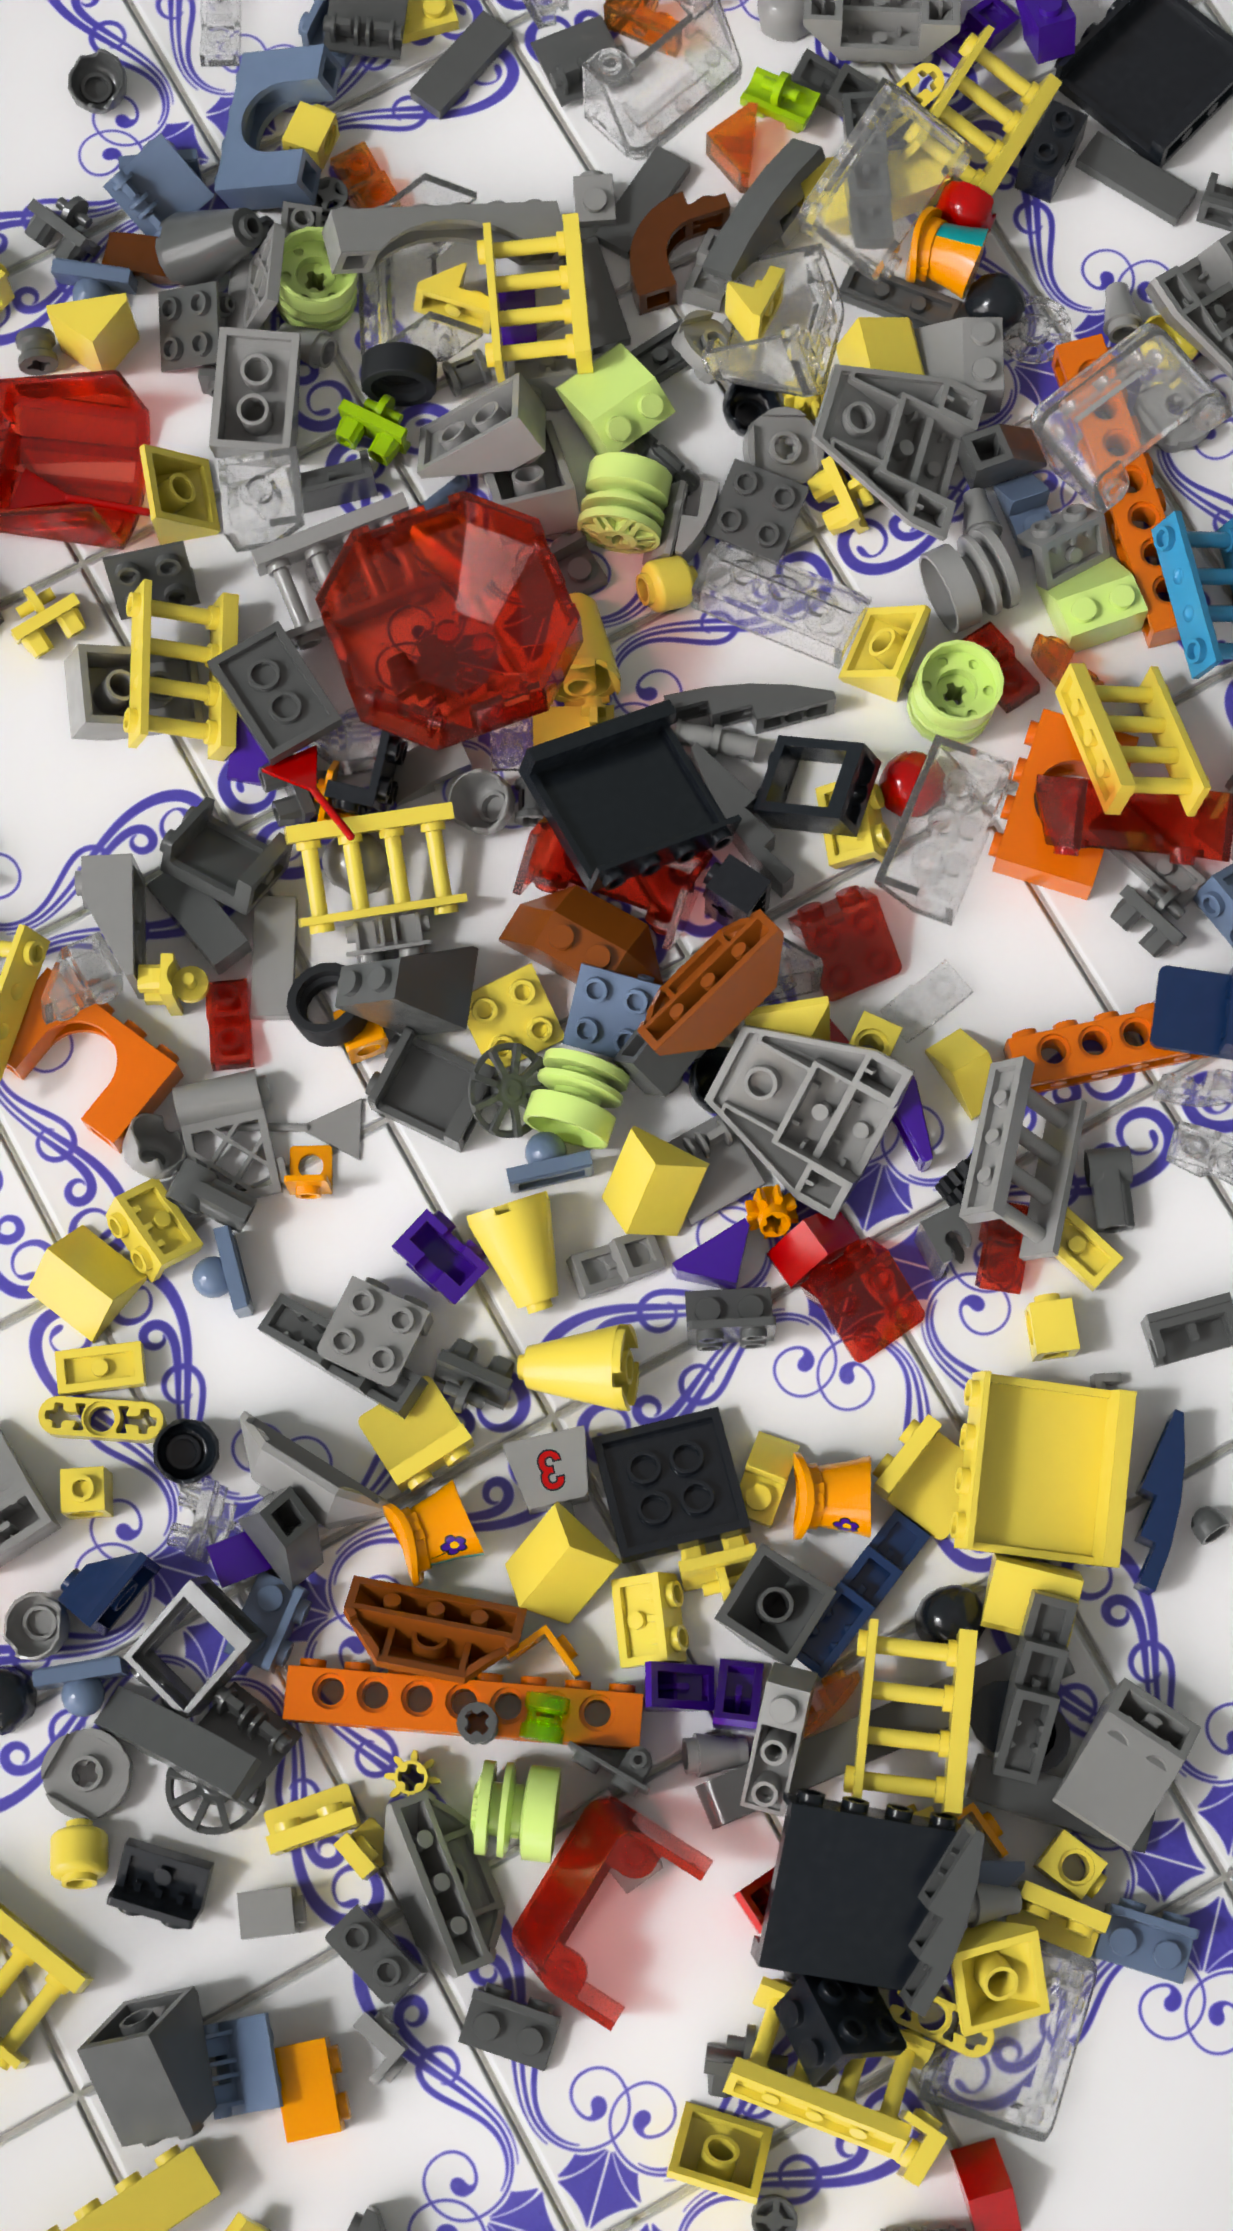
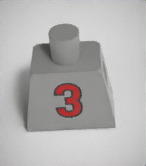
M584 1425L503 1444L506 1458L530 1515L548 1512L556 1502H559L575 1517L573 1505L589 1501L587 1443Z

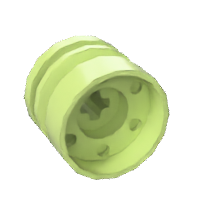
M304 227L291 232L285 238L279 301L276 307L282 319L290 325L332 332L340 329L349 321L356 308L357 273L332 274L322 235L324 227Z
M607 452L595 456L590 461L585 484L587 496L581 503L577 531L582 530L587 541L595 546L614 552L642 554L655 550L661 541V528L664 526L665 517L662 511L668 506L672 474L657 461L638 454Z
M956 639L937 645L926 654L908 692L907 711L911 724L922 737L938 745L954 747L970 743L982 734L1003 694L1004 676L999 662L989 650L975 642Z
M550 1048L546 1050L543 1058L545 1068L539 1070L537 1077L538 1081L550 1090L537 1089L531 1092L523 1116L524 1122L538 1132L557 1134L568 1144L589 1149L607 1148L616 1123V1117L604 1108H617L622 1105L623 1095L620 1093L627 1090L630 1081L629 1075L614 1064L588 1053L565 1048Z
M485 1760L482 1773L475 1784L471 1809L470 1829L474 1840V1854L486 1856L490 1836H497L496 1857L504 1858L510 1839L515 1838L519 1839L521 1860L551 1863L557 1828L562 1769L532 1765L526 1784H517L515 1763L507 1762L504 1781L498 1782L496 1781L497 1761Z

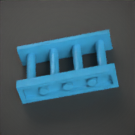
M1173 511L1151 529L1190 674L1192 679H1199L1223 660H1233V643H1218L1212 623L1233 622V606L1207 605L1202 585H1230L1233 594V518L1215 532L1187 531L1182 512ZM1192 548H1220L1225 569L1197 568Z

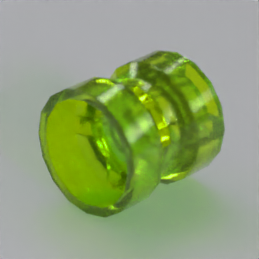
M527 1691L524 1705L528 1713L526 1720L521 1723L519 1737L538 1742L563 1745L565 1731L561 1725L563 1717L569 1712L571 1700L561 1696ZM536 1713L554 1716V1719L536 1716Z

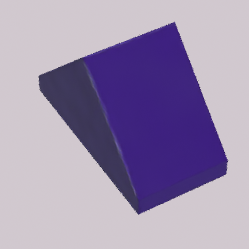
M745 1218L674 1261L672 1263V1273L676 1279L721 1289H736L749 1234V1223Z
M720 1659L713 1728L750 1733L756 1732L764 1663Z
M657 1661L645 1662L646 1712L714 1711V1666Z

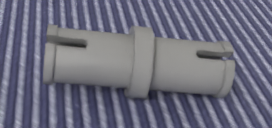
M679 718L675 730V735L683 746L692 747L697 742L706 751H709L708 753L713 757H716L718 753L749 760V762H753L758 736H749L723 730V725L715 724L714 727L683 721Z

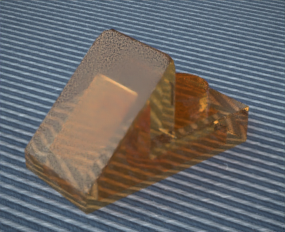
M659 0L605 1L604 22L609 30L673 57L680 46V22L665 12H656Z

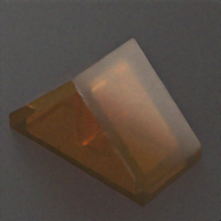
M748 103L706 133V155L740 193H746L749 189L758 103Z

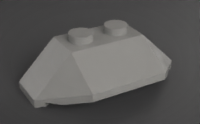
M244 1411L242 1413L240 1423L251 1478L261 1486L257 1494L264 1498L270 1493L291 1486L317 1521V1526L321 1524L329 1530L385 1517L382 1506L390 1503L389 1501L248 1412Z
M427 1789L387 1804L383 1862L416 1946L453 1979L494 1962L497 1952L495 1948L501 1932L505 1905L486 1857L474 1854V1840L470 1829V1821L449 1805L436 1799V1796Z

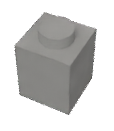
M290 1886L237 1893L241 1940L300 1933L299 1923H306L304 1895L297 1896L296 1887Z

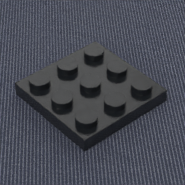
M718 1407L592 1437L593 1448L623 1564L751 1532L750 1522Z

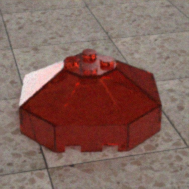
M465 491L447 496L448 503L427 511L424 505L393 515V523L371 531L368 525L352 530L315 598L322 625L360 721L435 751L549 711L583 643L580 614L567 591L566 581L554 554L550 551L540 520Z

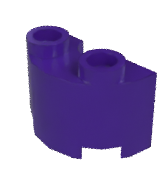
M426 1209L392 1245V1249L407 1261L406 1265L433 1291L436 1292L438 1290L449 1303L455 1305L489 1269V1266L484 1262L487 1256L470 1239L465 1244L461 1243L451 1233L456 1226L442 1212L437 1210L432 1214Z

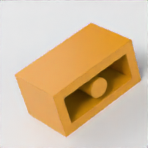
M328 2036L274 2048L278 2075L282 2084L281 2094L284 2107H281L287 2143L345 2130L344 2120L351 2119V2109L347 2091L339 2092L336 2073L343 2072L339 2045L331 2046L330 2037Z

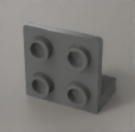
M771 1287L685 1291L688 1345H697V1350L715 1351L723 1349V1343L740 1342L741 1348L755 1349L765 1347L766 1341H774L776 1316H773Z

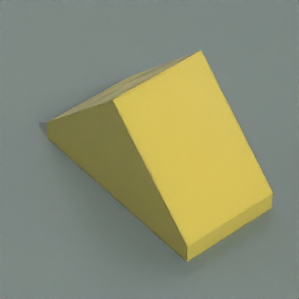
M960 1028L926 1049L925 1054L972 1121L980 1116L990 1064L993 1062L989 1052Z

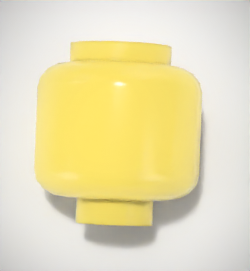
M678 555L646 562L641 569V573L636 577V590L641 603L658 613L688 606L693 601L695 590L699 587V577L695 567L689 566L687 561Z
M85 1818L71 1819L66 1822V1827L53 1833L50 1839V1872L55 1879L61 1881V1886L75 1890L92 1888L97 1885V1880L108 1873V1834L103 1829L93 1826L92 1820Z

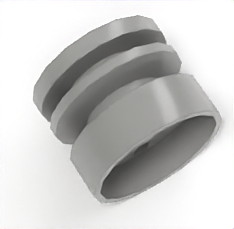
M987 526L975 529L971 536L966 534L960 536L957 540V551L950 544H943L921 554L919 558V570L928 598L944 626L952 633H959L980 623L983 618L982 608L989 615L995 616L1003 608L1010 609L1017 606L1021 601L1020 585L1013 563L996 533Z

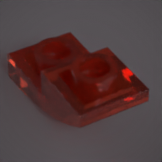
M991 621L962 639L975 642L986 648L999 662L1004 676L1003 694L998 704L1007 714L1040 693V683L1015 657V647Z
M247 978L209 982L210 987L206 995V1017L209 1025L210 1060L213 1071L255 1067Z
M1007 1201V1203L1027 1216L1028 1205ZM1001 1219L981 1223L978 1240L983 1243L975 1285L982 1289L1020 1294L1026 1261L1019 1258L1023 1234Z

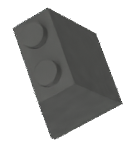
M469 946L341 966L335 1007L399 1034H402L405 1027L413 1029L415 1035L467 1029L478 948Z
M195 1986L124 2001L77 2050L122 2147L141 2143L144 2147H148L163 2139L177 2136L180 2140L188 2139L203 2129V2122L217 2107L199 1996Z

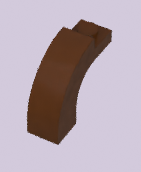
M682 191L657 204L643 218L634 234L630 249V286L639 315L677 304V283L668 261L676 248L684 242L705 235L709 228L715 230L722 229L730 217V204L725 193L716 196L706 195L700 197L694 203L687 204Z

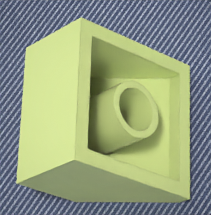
M621 343L593 361L594 373H576L555 388L596 456L607 452H620L676 412L656 378Z
M1112 556L1049 590L1037 586L1036 582L1037 590L1066 656L1141 630L1148 613L1147 605L1133 574Z

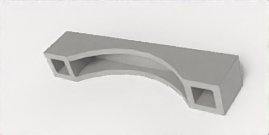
M531 199L525 202L510 203L497 200L484 204L456 202L451 205L430 206L429 204L421 203L407 207L380 205L375 208L356 209L344 206L330 210L322 230V235L332 274L370 273L386 258L400 250L417 244L442 241L461 242L477 246V240H484L483 223L491 222L494 242L556 236L557 231H564L557 201ZM558 252L509 257L508 259L520 266L557 264L560 256Z

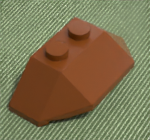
M578 885L520 904L499 937L501 943L575 984L577 983L581 963H585L635 978L638 977V974L649 975L654 978L653 983L663 985L649 925L598 896L589 893V891Z
M761 909L753 912L750 917L739 919L719 929L658 989L647 1010L646 1018L640 1023L637 1032L659 1056L716 1048L777 988L784 932Z
M354 1575L344 1605V1615L376 1667L465 1684L519 1647L527 1609Z

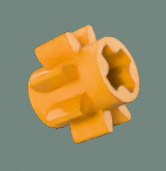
M777 1184L775 1186L757 1188L753 1199L745 1201L749 1229L753 1231L759 1228L764 1239L787 1235L791 1223L794 1224L799 1221L794 1196L791 1193L784 1195Z

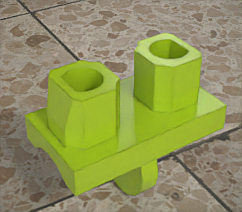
M757 67L748 87L740 97V104L750 108V112L760 118L771 117L784 123L786 129L800 133L804 131L820 101L821 94L792 82V74L782 71L778 76Z
M384 394L379 402L367 398L363 407L346 399L342 400L338 407L341 420L335 433L339 444L355 450L363 435L373 439L368 449L369 457L384 466H388L398 452L406 455L411 446V442L406 440L407 428L400 425L404 415L394 410V397Z

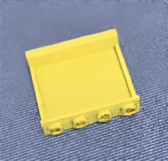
M992 1371L972 1372V1379L967 1381L964 1391V1403L966 1406H969L967 1423L962 1425L959 1437V1445L961 1450H964L963 1466L958 1468L955 1477V1492L959 1494L958 1512L953 1513L950 1523L951 1538H955L954 1548L1099 1567L1120 1568L1137 1391L1122 1389L1106 1390L992 1374Z

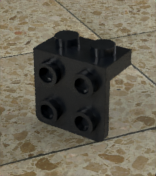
M384 724L369 789L328 780L324 796L335 801L334 808L354 815H365L366 810L385 812L388 805H394L399 786L397 781H393L396 764L401 766L404 764L408 748V742L403 740V732L392 725Z
M802 1975L773 2007L812 2087L827 2086L851 2059L898 2056L907 2048L906 2041L900 2032L897 2022L892 2017L879 1992V1988L875 1986Z

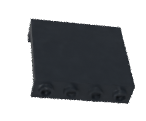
M1115 0L1108 9L1106 17L1099 24L1094 22L1085 30L1080 42L1075 46V53L1058 58L1054 66L1056 68L1055 77L1063 82L1058 91L1138 155L1160 168L1233 97V37L1186 0Z
M669 699L527 748L518 772L589 893L602 888L613 890L624 884L627 879L640 874L642 877L651 876L664 865L675 861L678 864L688 862L699 852L710 848L713 851L723 849L733 841V835L742 821L740 815L726 819L671 728L677 711Z
M805 1788L798 1789L797 1794L783 1792L782 1799L787 1804L782 1835L761 1936L754 1935L751 1955L758 1967L901 1991L920 1961L908 1945L929 1913V1910L917 1896L960 1829L961 1825L957 1823L958 1818L942 1812H931L930 1818L913 1815L914 1810L897 1804H887L886 1810L869 1807L870 1803L868 1801L851 1796H843L842 1802L825 1799V1794L819 1791Z

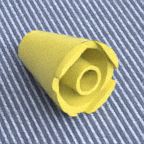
M570 593L560 599L556 605L539 676L540 695L546 702L552 705L554 699L563 702L564 706H582L585 704V698L590 696L600 697L602 704L606 705L610 702V695L615 691L618 695L621 691V676L595 600L583 593Z
M547 1191L466 1216L468 1226L516 1307L522 1308L526 1306L528 1314L552 1307L551 1298L559 1294L551 1204Z
M618 1324L529 1345L526 1347L525 1353L518 1356L519 1380H524L527 1389L618 1411H630L629 1405H635L639 1386V1362L633 1361V1355L630 1348H638L635 1329L631 1324Z

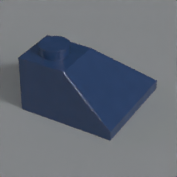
M142 1552L86 1564L81 1571L76 1568L66 1577L61 1584L60 1589L63 1593L59 1596L58 1600L86 1626L106 1636L162 1567Z

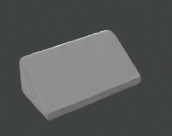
M679 480L671 486L668 506L662 511L665 517L664 526L661 528L660 545L655 550L644 553L643 565L650 560L675 555L681 514L685 515L688 501V484L684 480Z

